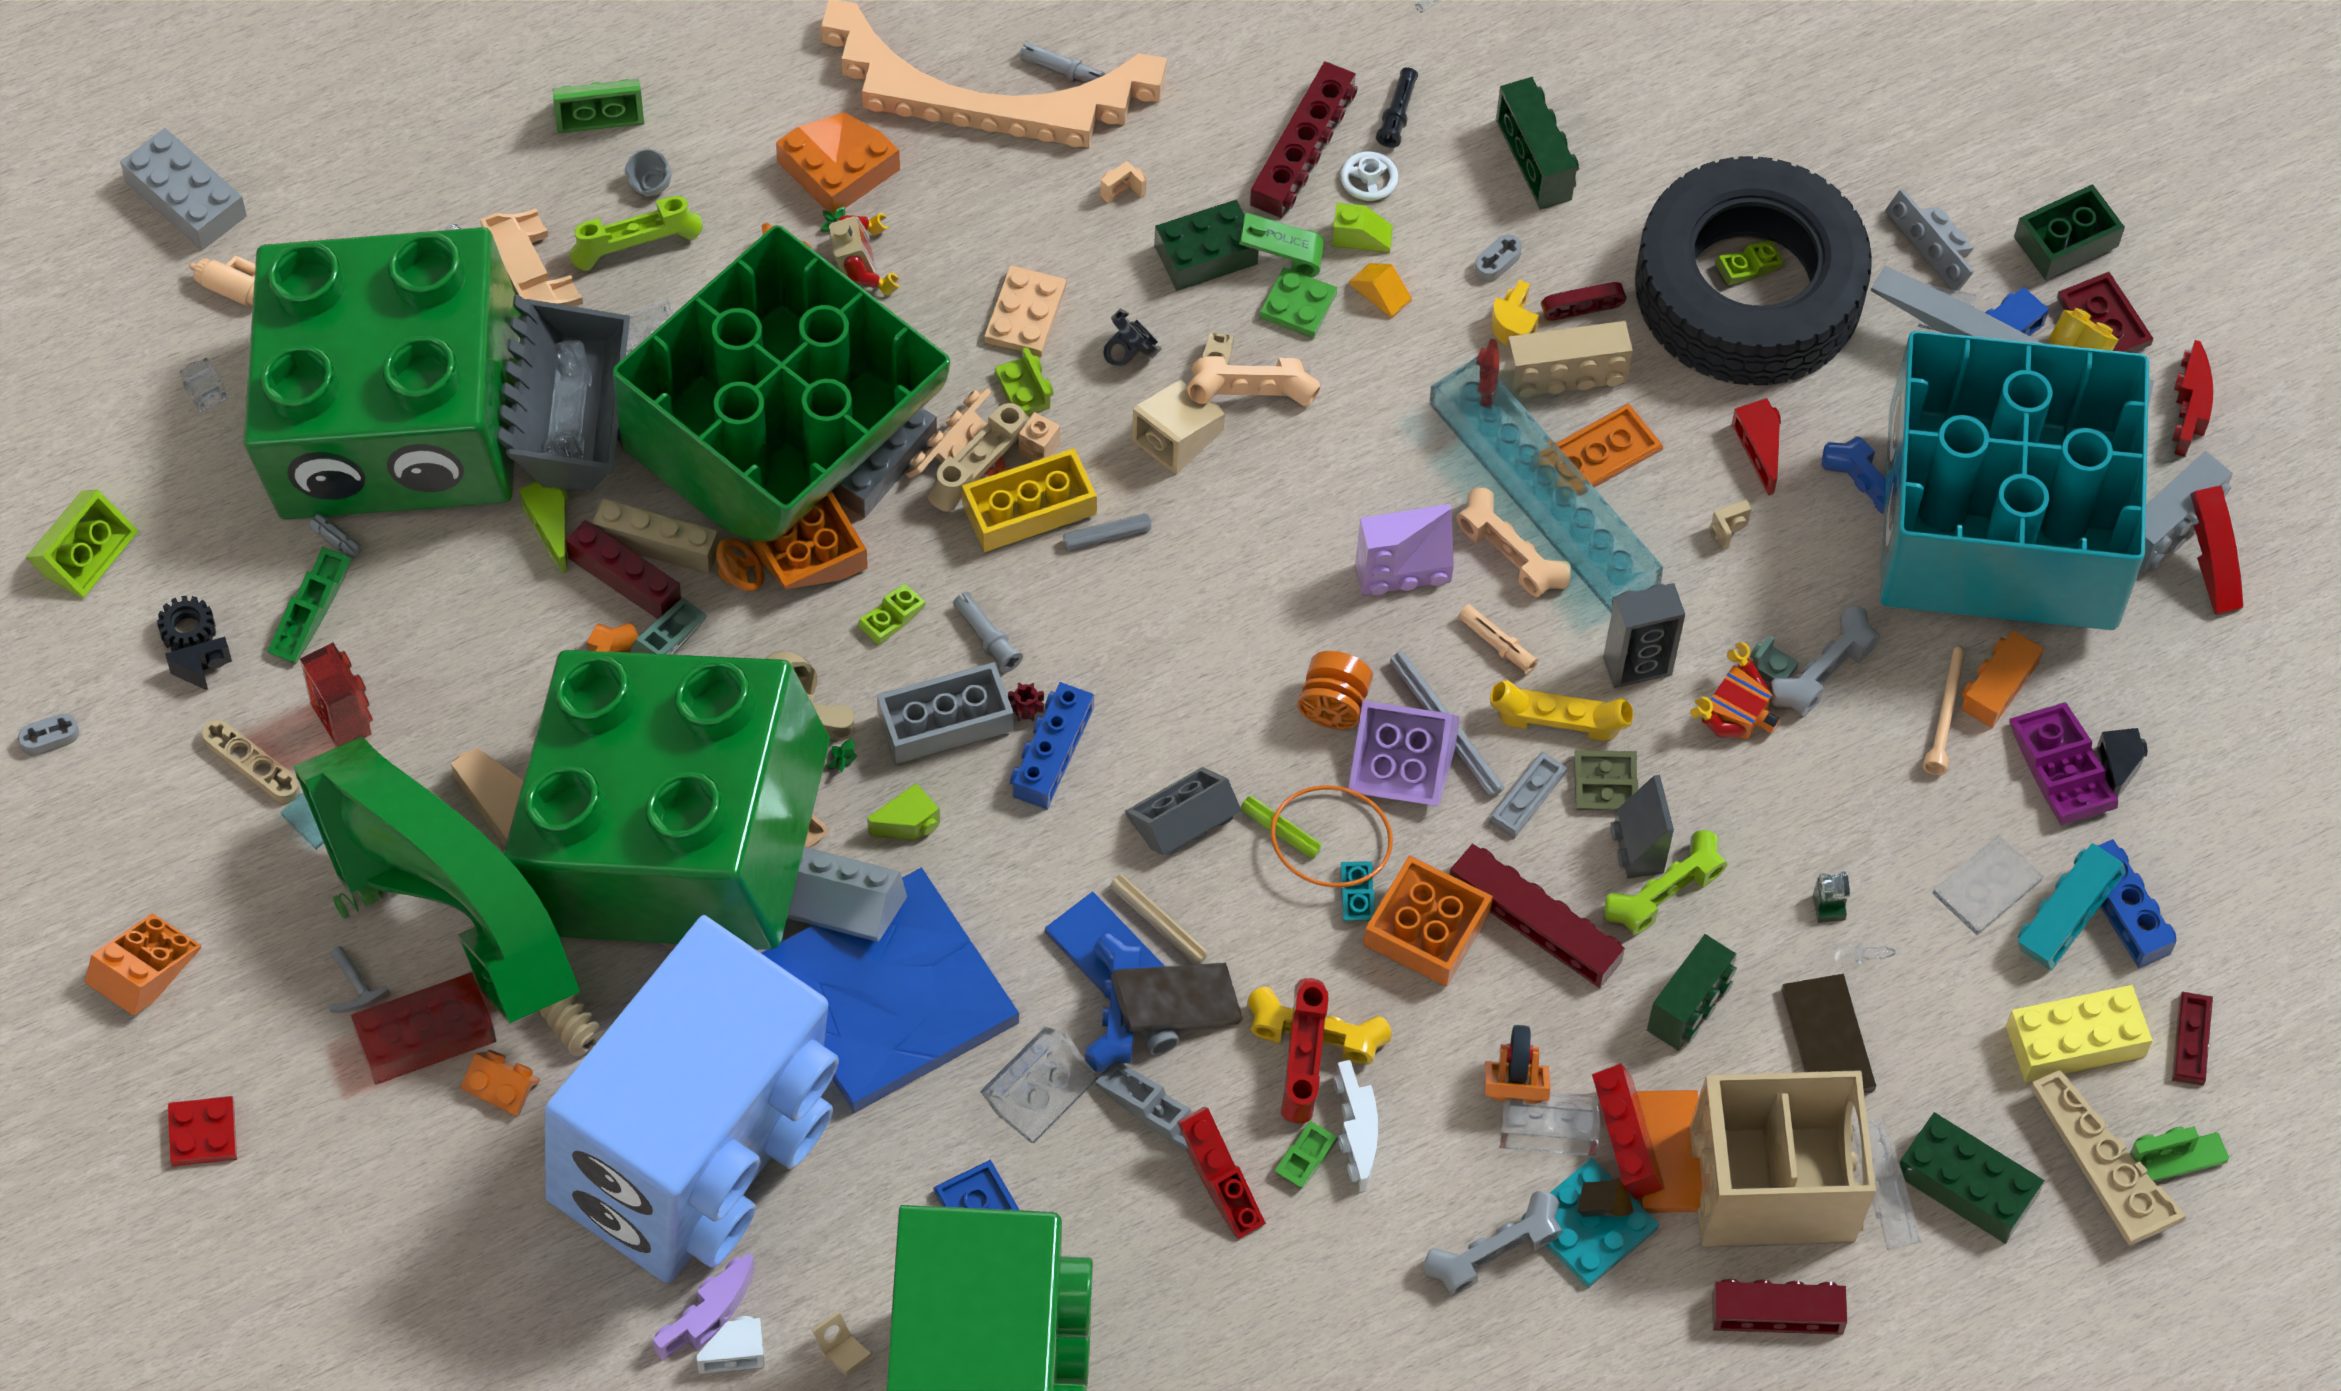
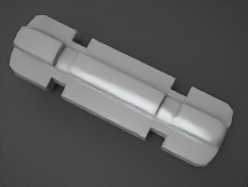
M316 514L311 519V529L318 534H323L322 537L338 550H344V555L354 559L360 554L362 550L360 543L353 538L349 539V535L333 522H328L329 519L324 515Z

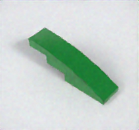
M322 546L312 571H307L296 597L292 596L268 648L267 652L295 664L298 662L323 621L352 563V559L349 556Z

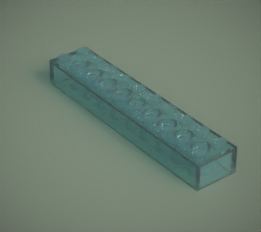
M1479 356L1431 385L1430 405L1564 560L1570 563L1571 568L1611 614L1615 596L1628 590L1636 592L1648 589L1655 584H1661L1663 565Z

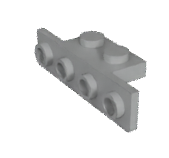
M1904 189L1899 190L1885 209V212L1951 289L1959 291L1974 272L1962 257L1968 256L1974 247L1969 243L1966 235L1949 220V216L1944 210L1939 207L1920 209Z

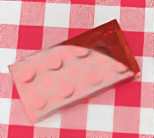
M473 972L351 1014L355 1034L375 1085L497 1042L492 1020Z

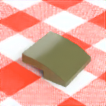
M1575 750L1574 783L1576 809L1617 810L1638 791L1637 751Z

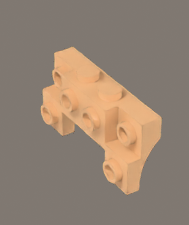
M536 208L517 214H501L496 212L480 219L481 227L488 228L493 234L515 295H519L524 299L574 307L583 304L582 296L578 293L571 275L548 281L547 271L532 244L548 237V231L543 226Z

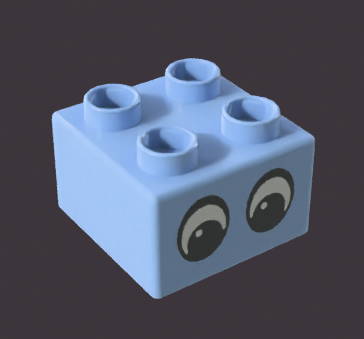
M706 915L699 917L545 1107V1199L662 1282H673L693 1256L710 1268L719 1265L740 1241L754 1217L755 1204L743 1195L749 1185L771 1158L788 1169L796 1167L812 1150L831 1119L833 1113L832 1105L822 1099L821 1096L837 1070L839 1059L835 1053L824 1047L828 1015L827 999Z

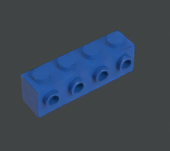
M1059 682L1055 692L1050 691L1045 703L1047 711L1044 717H1038L1033 730L1035 734L1032 742L1027 741L1021 757L1024 760L1021 767L1016 766L1010 778V784L1013 785L1014 798L1047 810L1094 710L1093 693Z

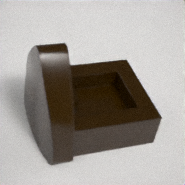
M1618 1178L1611 1181L1583 1182L1577 1212L1583 1217H1624L1633 1213V1206L1629 1193Z

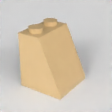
M1181 380L1137 404L1133 408L1132 441L1176 475L1224 430L1225 413L1220 406L1213 402L1202 405L1196 403L1188 395V385Z

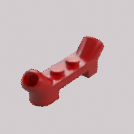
M1314 978L1299 980L1294 989V1006L1285 1086L1280 1110L1284 1119L1293 1123H1306L1312 1119L1315 1100L1319 1091V1071L1329 996L1324 983Z

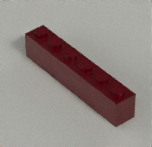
M1472 843L1450 869L1449 875L1493 896L1491 914L1599 989L1622 963L1625 948L1619 940L1613 936H1607L1596 929L1594 923L1589 919L1580 918L1564 902L1556 901L1548 896L1541 886L1536 883H1530L1522 878L1515 868L1503 865L1487 849L1479 848Z

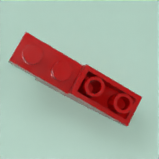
M2194 340L2191 351L2185 349L2180 366L2186 369L2184 374L2178 373L2174 390L2179 391L2176 403L2182 404L2179 417L2184 418L2182 425H2176L2172 441L2177 442L2174 454L2186 457L2193 433L2201 436L2205 435L2213 406L2214 393L2211 367L2203 345L2198 340Z
M1202 1107L1178 1120L1177 1124L1189 1147L1186 1149L1210 1197L1235 1237L1239 1239L1266 1224L1240 1167L1236 1166L1232 1160L1209 1108Z

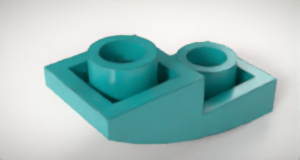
M1372 861L1341 862V883L1361 879L1373 872ZM1373 877L1354 886L1341 887L1343 921H1370L1375 913Z

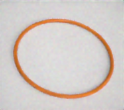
M1320 785L1302 789L1283 801L1276 810L1271 823L1272 845L1281 862L1298 877L1320 886L1340 888L1363 883L1382 870L1392 851V830L1385 814L1369 798L1345 787ZM1316 790H1336L1354 795L1368 803L1383 820L1388 834L1386 855L1373 872L1355 881L1330 883L1310 878L1292 867L1286 861L1277 845L1275 828L1283 808L1296 797Z

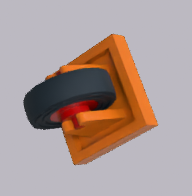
M1514 1025L1510 1044H1501L1499 1062L1485 1061V1096H1491L1492 1099L1497 1101H1507L1510 1098L1523 1099V1101L1533 1104L1549 1101V1066L1539 1065V1047L1530 1045L1531 1030L1529 1026Z

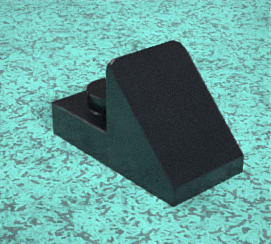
M225 636L165 653L172 675L205 690H208L203 670L220 668L224 664L232 662Z

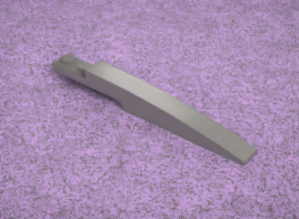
M1884 266L1870 290L1940 333L2041 343L2002 321L1887 266Z

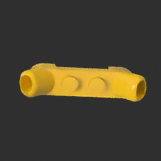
M1509 680L1496 683L1490 694L1491 706L1498 710L1500 720L1505 725L1527 729V724L1530 723L1587 732L1588 739L1610 741L1618 736L1620 730L1629 728L1633 721L1632 705L1624 698L1602 702L1520 689Z
M1262 986L1252 991L1247 1000V1006L1254 1015L1250 1028L1251 1032L1259 1038L1281 1043L1283 1033H1291L1293 1009L1282 1006L1271 987ZM1376 1015L1359 1025L1345 1023L1342 1019L1334 1016L1325 1018L1323 1043L1343 1048L1342 1060H1350L1353 1063L1363 1065L1371 1064L1374 1061L1376 1049L1391 1041L1392 1031L1384 1017Z

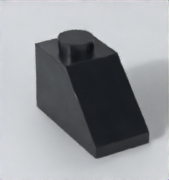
M2138 728L2102 732L2097 744L2101 765L2105 769V780L2117 798L2139 771L2144 757H2147V743L2145 739H2141Z

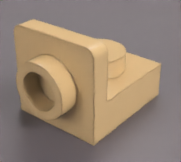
M1747 499L1714 511L1709 530L1712 538L1715 541H1719L1722 549L1729 548L1732 532L1739 531L1748 525L1752 509Z

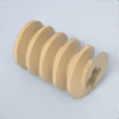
M576 994L539 1010L541 1017L546 1019L548 1026L553 1028L555 1035L560 1037L562 1044L568 1047L569 1053L573 1056H581L590 1052L604 1035L605 1031H598V1022H590L592 1014L590 1012L583 1013L585 1005L583 1003L576 1004L578 1000Z

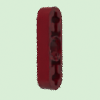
M1610 282L1551 294L1541 301V307L1545 318L1554 321L1614 309L1623 305L1627 297L1621 283Z

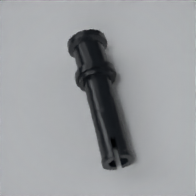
M1405 67L1401 69L1390 107L1383 112V124L1376 133V140L1385 147L1395 148L1401 143L1402 137L1400 134L1408 121L1406 111L1418 78V72L1413 68Z

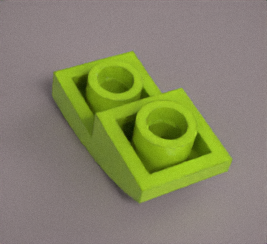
M1772 241L1747 244L1743 252L1720 255L1715 261V265L1728 286L1766 275L1781 268L1784 262Z
M904 583L885 595L880 606L861 617L858 627L877 645H880L916 616L925 606L926 602Z

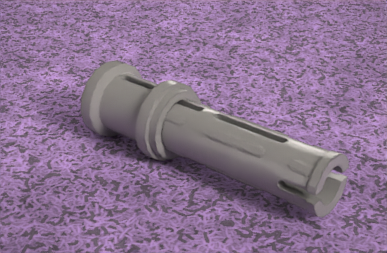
M969 592L962 593L965 600L959 594L954 599L953 605L981 638L984 651L994 657L998 663L997 667L1001 672L1006 673L1016 668L1023 659L1022 653L1014 650L1008 642L1009 638L1005 632L998 631Z

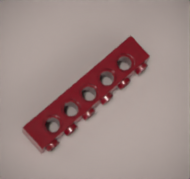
M1323 62L1253 184L1250 206L1279 218L1283 217L1287 209L1291 210L1297 199V190L1299 187L1304 188L1310 174V167L1318 164L1322 153V146L1329 144L1334 133L1333 127L1335 123H1341L1346 112L1345 106L1347 102L1352 103L1357 94L1358 86H1355L1356 73L1329 62Z

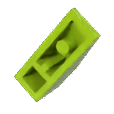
M538 482L519 489L520 503L560 572L562 574L567 572V509L565 501L569 500L566 490L562 488H545Z

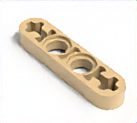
M215 719L205 724L202 735L208 749L276 801L287 804L297 799L300 794V787L297 777L228 723ZM213 732L216 734L222 732L223 738L227 742V744L224 745V741L217 736L212 739L211 734ZM237 747L248 749L247 755L240 759L232 757L231 752ZM261 764H267L271 767L270 772L264 776L256 775L254 769ZM278 782L284 786L290 784L291 790L283 789L280 791Z

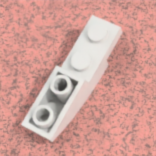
M1346 1060L1338 1062L1337 1073L1333 1075L1335 1091L1337 1094L1342 1093L1344 1100L1341 1107L1345 1122H1343L1342 1134L1338 1135V1141L1342 1154L1347 1153L1350 1163L1347 1164V1170L1351 1182H1356L1359 1192H1364L1369 1184L1375 1162L1378 1138L1377 1108L1372 1085L1359 1088L1351 1061Z

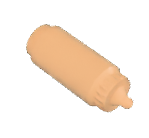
M234 256L226 265L206 258L201 259L198 264L190 263V269L194 270V280L204 288L244 306H253L254 263L238 256Z

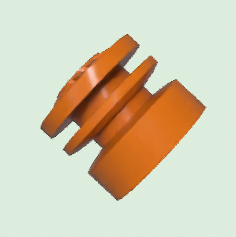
M1339 651L1318 652L1311 658L1306 682L1303 684L1297 707L1303 716L1320 726L1340 730L1354 728L1359 723L1362 702L1368 695L1373 672L1361 659Z

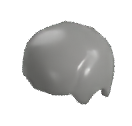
M650 148L638 150L629 157L625 166V174L632 189L641 196L650 197L658 195L669 187L672 176L670 165L663 154Z

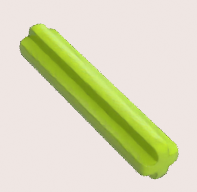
M1248 796L1241 805L1242 812L1271 831V823L1275 811L1253 796ZM1279 815L1275 834L1309 858L1314 859L1321 851L1322 844Z

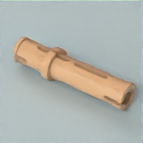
M1471 604L1466 605L1461 610L1458 620L1466 624L1499 651L1501 658L1504 660L1509 659L1525 674H1529L1536 667L1538 658L1520 646V641L1517 638L1509 637Z

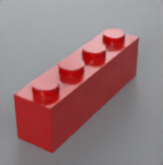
M1622 1063L1592 1074L1624 1187L1635 1200L1665 1189L1632 1076Z

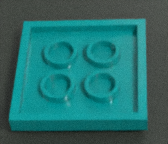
M1590 1158L1550 1192L1559 1201L1555 1219L1563 1233L1545 1245L1588 1289L1657 1231L1659 1223L1631 1196L1633 1213L1624 1217H1583L1577 1212L1583 1182L1611 1181L1613 1179L1593 1158ZM1526 1213L1522 1216L1521 1221L1525 1219Z

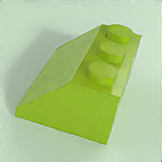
M98 489L80 491L26 558L47 579L80 598H84L139 530Z

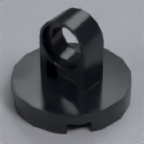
M1121 308L1111 317L1112 322L1119 331L1104 346V358L1108 363L1116 366L1126 365L1140 351L1146 356L1154 358L1162 350L1160 346H1156L1158 341L1137 319L1131 322L1126 319L1129 313ZM1116 344H1121L1125 348V356L1119 361H1115L1111 356V350Z

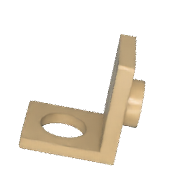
M838 1311L812 1329L824 1357L846 1376L851 1375L873 1359L871 1352L851 1336L841 1313ZM832 1325H838V1334L831 1340H825V1331Z

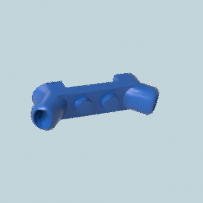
M1855 436L1845 444L1836 442L1826 443L1823 449L1822 467L1829 471L1848 473L1854 480L1856 487L1861 492L1866 493L1874 501L1877 510L1884 514L1886 479L1872 465L1875 451L1866 441L1858 436Z
M1106 933L1095 943V956L1111 973L1114 970L1140 968L1141 946L1125 945L1115 933ZM1107 978L1105 998H1110V1008L1103 1007L1102 1026L1108 1027V1030L1087 1046L1084 1053L1087 1064L1095 1072L1101 1073L1114 1063L1131 1064L1133 1051V1032H1127L1126 1027L1122 1026L1123 1017L1112 979Z

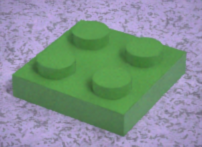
M1283 267L1260 311V318L1314 339L1337 295L1338 287Z

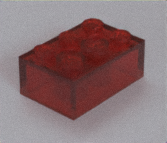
M333 642L300 658L310 704L335 746L339 747L362 736L366 738L372 735L369 723L373 721V718L367 708L370 704L364 693L366 687L360 675L354 676L349 669L352 667V664L344 650L339 652Z

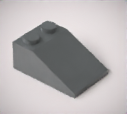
M1654 775L1622 804L1617 809L1615 821L1611 822L1612 838L1614 841L1618 840L1620 849L1617 851L1620 868L1625 867L1627 878L1661 874L1665 871L1674 828L1660 775Z

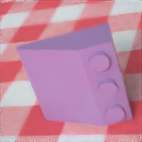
M1363 700L1348 789L1362 795L1439 806L1456 746L1460 717L1450 713Z

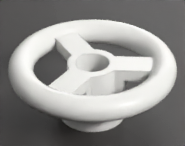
M1361 152L1351 156L1344 163L1340 178L1345 190L1353 197L1364 201H1376L1387 197L1394 191L1398 183V171L1388 157L1376 152ZM1358 162H1359V168L1354 166V165L1357 164ZM1388 170L1390 175L1389 182L1386 187L1378 191L1376 185L1378 177ZM1349 175L1360 178L1363 183L1367 184L1368 192L1354 187L1349 179Z

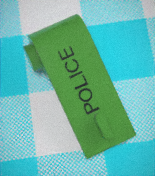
M1245 212L1239 244L1292 260L1291 269L1309 277H1315L1320 273L1325 241L1315 231L1303 230Z

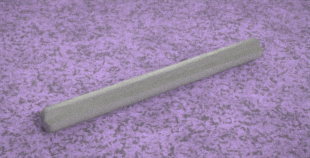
M1400 651L1391 657L1390 663L1425 710L1449 713L1406 654ZM1458 727L1455 751L1487 794L1491 797L1497 796L1504 790L1503 784L1462 729Z

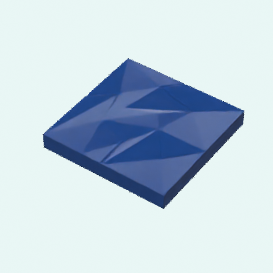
M922 867L902 877L907 898L879 942L812 925L782 941L778 948L765 950L761 953L827 999L828 1015L824 1047L838 1056L839 1064L832 1079L854 1113L1019 1023L1018 1010Z

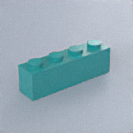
M2091 843L2087 850L2084 848L2077 854L2074 860L2075 866L2068 874L2064 873L2055 885L2056 891L2050 899L2045 898L2040 903L2036 911L2037 916L2031 923L2027 922L2018 934V944L2021 951L2051 971L2126 873L2122 861L2094 843Z

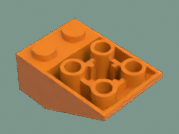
M151 913L91 954L85 983L134 1016L160 996L201 949V945Z

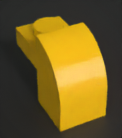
M1522 280L1518 281L1514 290L1510 288L1507 291L1504 300L1496 297L1494 301L1491 321L1492 330L1496 338L1506 346L1509 336L1537 332L1539 315L1523 309L1528 301L1530 284Z

